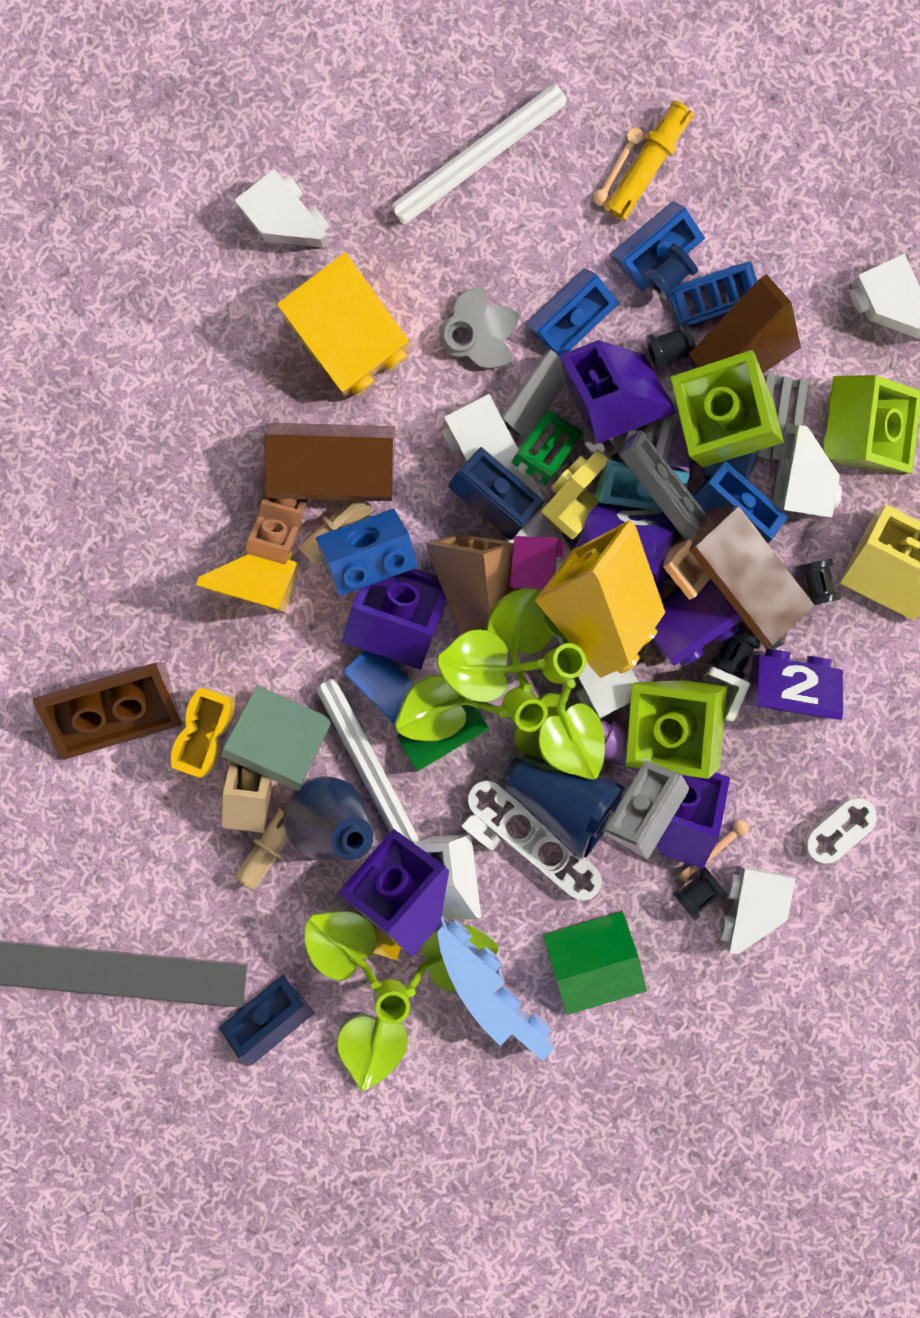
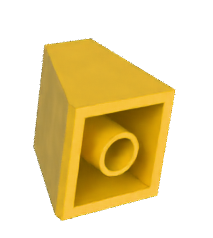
M346 252L277 304L286 323L344 398L351 393L355 397L360 396L375 383L372 378L375 374L385 367L390 372L408 358L405 351L411 348L409 339Z
M631 520L573 549L534 600L566 639L583 650L586 662L600 678L615 671L622 674L631 669L640 658L637 654L639 650L657 634L655 627L665 614L639 534Z

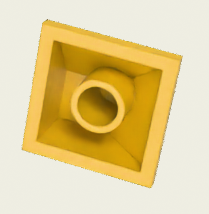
M290 553L286 564L248 554L199 576L196 585L210 591L287 612L300 564L291 561L293 553Z

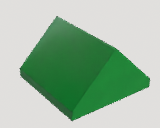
M623 910L543 934L567 1015L647 991L639 956Z

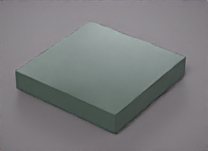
M256 685L223 748L221 757L299 791L330 729L332 720L330 717Z

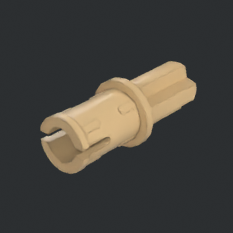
M348 500L329 519L325 516L323 518L325 522L302 544H299L297 546L298 549L314 566H317L322 557L315 537L365 519L373 511L371 504L368 501Z
M280 808L276 810V814L259 840L254 838L253 842L256 845L236 874V879L250 889L255 890L276 858L281 859L283 857L280 852L289 839L283 823L285 811Z

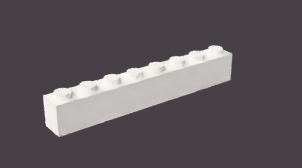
M490 394L444 417L447 428L442 430L441 433L452 453L459 450L464 461L467 462L480 447L484 448L544 500L533 477L525 473L528 467L522 462L518 467L511 463L518 452V448ZM545 502L516 536L558 538L566 544V559L571 550L562 533L555 530L549 523L548 518L541 512L547 505ZM504 536L505 540L503 541L514 543V539L509 540ZM557 560L556 571L564 561ZM556 637L560 644L562 638ZM586 662L585 670L577 677L582 689L576 691V694L582 704L589 706L601 718L631 702L632 684L638 682L632 668L622 674L615 671L600 678Z

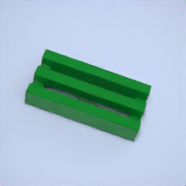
M548 409L520 447L511 463L518 467L522 462L528 466L525 473L531 477L535 472L542 475L539 482L547 486L579 440L582 431ZM549 423H552L556 426V429L538 454L533 456L529 451ZM563 432L570 435L569 439L550 466H548L543 460Z

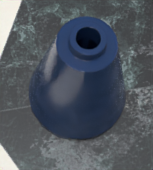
M528 754L521 760L517 757L514 758L503 777L504 780L508 781L506 791L574 856L582 860L583 857L586 858L592 852L603 836L606 823L611 813L616 810L622 800L626 789L617 782L602 777L589 780L559 771L550 766L544 759Z
M320 776L305 781L299 791H293L289 798L290 802L287 811L284 812L283 823L288 839L299 852L310 858L320 860H356L363 857L370 850L373 843V831L367 810L360 793L350 783L330 776Z

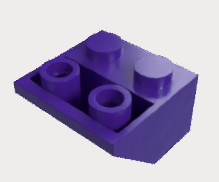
M597 340L559 355L568 391L597 444L676 413L672 401L644 354Z
M710 578L695 598L689 600L680 587H678L661 599L665 614L655 627L657 634L649 642L661 660L673 666L679 662L682 666H686L704 654L702 647L712 640L716 639L719 643L734 635L740 629L737 623L743 619Z

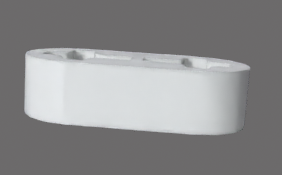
M857 797L842 801L807 833L804 844L808 855L815 861L824 864L833 863L840 859L875 826L877 815L873 805L867 800ZM850 807L858 810L864 808L866 812L863 813L862 818L865 823L862 826L853 823L845 830L841 827L851 817L847 811ZM837 830L839 835L831 842V847L834 850L830 854L824 851L817 854L815 849L819 843L816 837L819 834L829 837Z

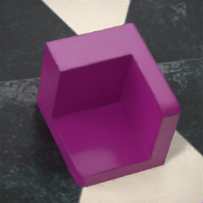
M514 536L510 587L514 590H543L556 572L557 560L564 561L566 544L558 538Z

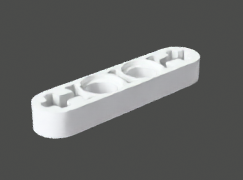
M484 780L472 786L468 794V804L471 811L573 898L588 900L598 894L602 879L599 871L585 857L582 860L574 856L578 861L574 862L571 866L581 874L587 870L592 872L589 880L593 884L589 890L583 887L578 891L574 890L572 887L575 885V880L566 871L562 879L555 875V873L566 866L570 856L573 854L500 785L493 781ZM491 788L497 792L494 800L502 808H504L506 801L514 805L513 808L503 814L499 825L491 821L492 818L498 815L493 809L487 806L480 810L476 806L479 802V798L475 795L478 790L481 789L484 792H488ZM513 815H524L530 821V831L523 838H514L507 832V821ZM549 841L559 844L562 848V858L555 865H545L538 856L541 845Z

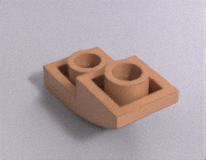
M264 495L260 504L258 518L247 540L245 553L286 564L298 535L309 499L265 498Z

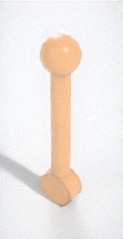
M632 128L628 131L626 136L627 144L602 189L594 193L593 200L597 205L604 206L608 202V193L634 146L642 142L644 136L639 128Z
M737 820L733 824L732 831L715 845L706 864L737 836L747 834L749 830L747 822ZM693 865L689 866L681 872L678 878L685 884L696 875L700 868Z

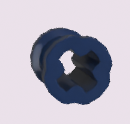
M674 243L668 248L669 254L652 270L647 268L642 272L643 277L651 288L665 300L672 297L671 291L688 275L694 276L699 271L690 256Z

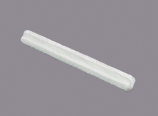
M555 84L549 86L392 204V211L400 222L407 224L565 106L567 99L564 93Z
M330 679L317 687V693L389 832L394 828L411 842H419L420 840L338 681Z

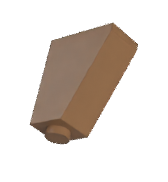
M455 533L426 543L428 555L460 634L462 635L472 630H486L487 621L494 606L505 595L514 590L510 587L514 543Z

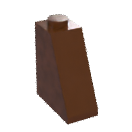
M767 274L761 277L688 354L692 368L695 369L752 350L755 353L762 373L771 369L801 348L791 301Z

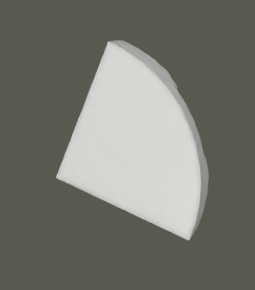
M470 813L461 824L467 832L492 851L502 841L501 836L474 813Z

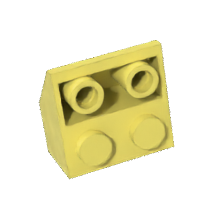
M887 504L877 508L839 584L915 621L920 614V521Z

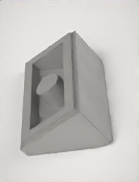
M551 349L550 351L547 350L502 415L506 427L522 439L529 437L566 384L560 357Z
M645 760L605 826L604 834L638 855L649 858L688 793L689 787L682 775Z

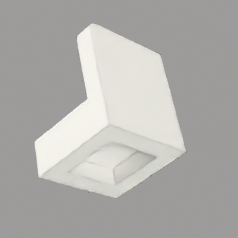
M705 667L699 682L728 686L724 719L727 722H734L750 683L715 667Z

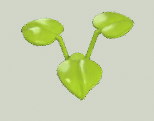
M515 589L505 595L494 606L489 615L486 630L495 633L505 643L507 650H510L509 658L512 665L520 664L518 651L527 655L537 653L550 642L553 636L545 626L544 611L534 601L542 590ZM524 671L518 672L516 675L520 683L519 687L510 689L504 696L502 706L499 707L487 702H474L462 696L459 697V694L448 686L441 675H430L417 681L407 692L397 715L395 728L400 734L410 739L422 741L445 739L457 733L466 722V713L461 705H471L497 714L502 719L509 717L516 724L514 738L518 750L524 756L528 754L544 759L538 746V733L547 718L558 716L556 705L560 694L547 693L538 698L531 691L532 685L527 681ZM568 699L565 704V711L572 706Z
M546 614L545 626L552 635L562 638L560 646L547 652L543 659L516 665H506L508 650L505 643L495 633L487 630H472L462 634L437 656L438 669L448 686L460 696L474 702H490L502 697L507 690L505 674L542 669L543 674L549 681L563 683L564 686L556 705L558 716L547 718L539 729V750L545 761L559 771L589 780L598 778L605 754V738L602 723L594 710L586 704H575L565 711V704L569 693L576 685L573 678L580 676L585 670L586 656L579 646L571 644Z
M337 910L313 914L306 920L304 938L309 957L318 971L328 978L343 981L350 978L356 971L357 966H359L374 990L373 999L377 1014L376 1018L368 1014L352 1017L342 1026L337 1038L338 1053L342 1062L351 1073L358 1088L364 1091L386 1078L404 1057L408 1046V1034L402 1021L409 1015V997L415 995V989L425 971L430 968V977L438 987L448 991H456L448 975L441 955L436 930L421 946L427 961L420 964L409 985L404 986L401 982L393 979L379 982L370 966L364 961L375 951L377 938L373 925L360 913L349 910ZM462 924L472 935L470 941L477 948L482 950L484 947H487L495 955L497 954L499 947L490 936L480 929Z

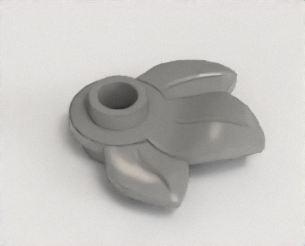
M482 286L469 289L456 300L454 316L447 319L440 330L441 345L448 354L454 357L468 356L481 368L490 369L506 366L513 361V355L503 341L514 331L520 314L505 306H488L487 295ZM457 330H464L468 333L469 338L465 343L458 344L452 338L453 333Z

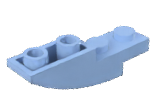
M442 916L441 923L436 929L441 955L448 975L471 1015L500 1046L513 1034L543 1061L554 1050L550 1037L552 1030L549 1025L537 1014L533 1013L531 1016H528L519 1008L522 1004L521 1001L507 987L503 986L499 990L505 983L500 968L503 965L501 960L489 948L484 947L482 950L477 948L470 941L472 935L459 921L453 919L451 922H448Z

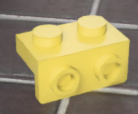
M598 449L588 460L580 455L569 469L559 477L551 487L556 495L541 511L555 530L566 534L571 539H574L581 532L588 514L599 502L585 489L604 468L606 461L609 460Z

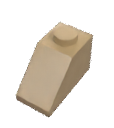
M230 761L223 790L222 828L264 833L271 802L273 780Z

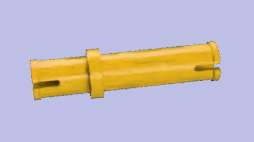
M676 100L671 102L654 131L649 130L645 136V145L608 202L605 203V210H612L610 214L619 220L626 222L629 214L668 155L672 157L676 151V142L695 116L694 112L689 110L686 105Z

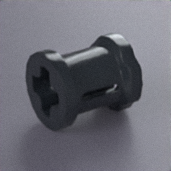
M686 322L680 324L679 329L656 337L654 334L646 335L648 351L656 371L664 370V365L689 358L688 354L696 347L693 334Z
M832 558L795 567L796 573L801 574L804 591L814 605L841 600L840 593L835 592L830 567L834 565Z
M738 630L734 635L726 639L718 656L712 657L709 664L743 679L745 677L743 670L754 649H760L762 644L754 637ZM739 645H741L740 648H739V650H738V652H737V654L735 655L733 661H730V660L732 659V657H733V655H734V653H735L737 647H738Z
M705 866L703 869H699L700 875L681 890L675 889L672 892L694 921L700 918L699 913L717 898L724 899L728 896Z

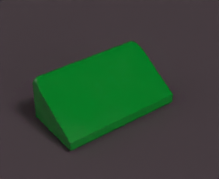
M461 705L466 713V722L457 733L448 738L436 741H422L410 739L400 733L396 735L417 772L489 729L477 707Z

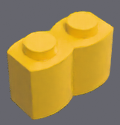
M201 687L195 692L187 706L185 716L186 728L178 735L172 748V768L198 778L207 776L214 769L221 753V736L228 730L234 719L236 710L235 697L208 687Z

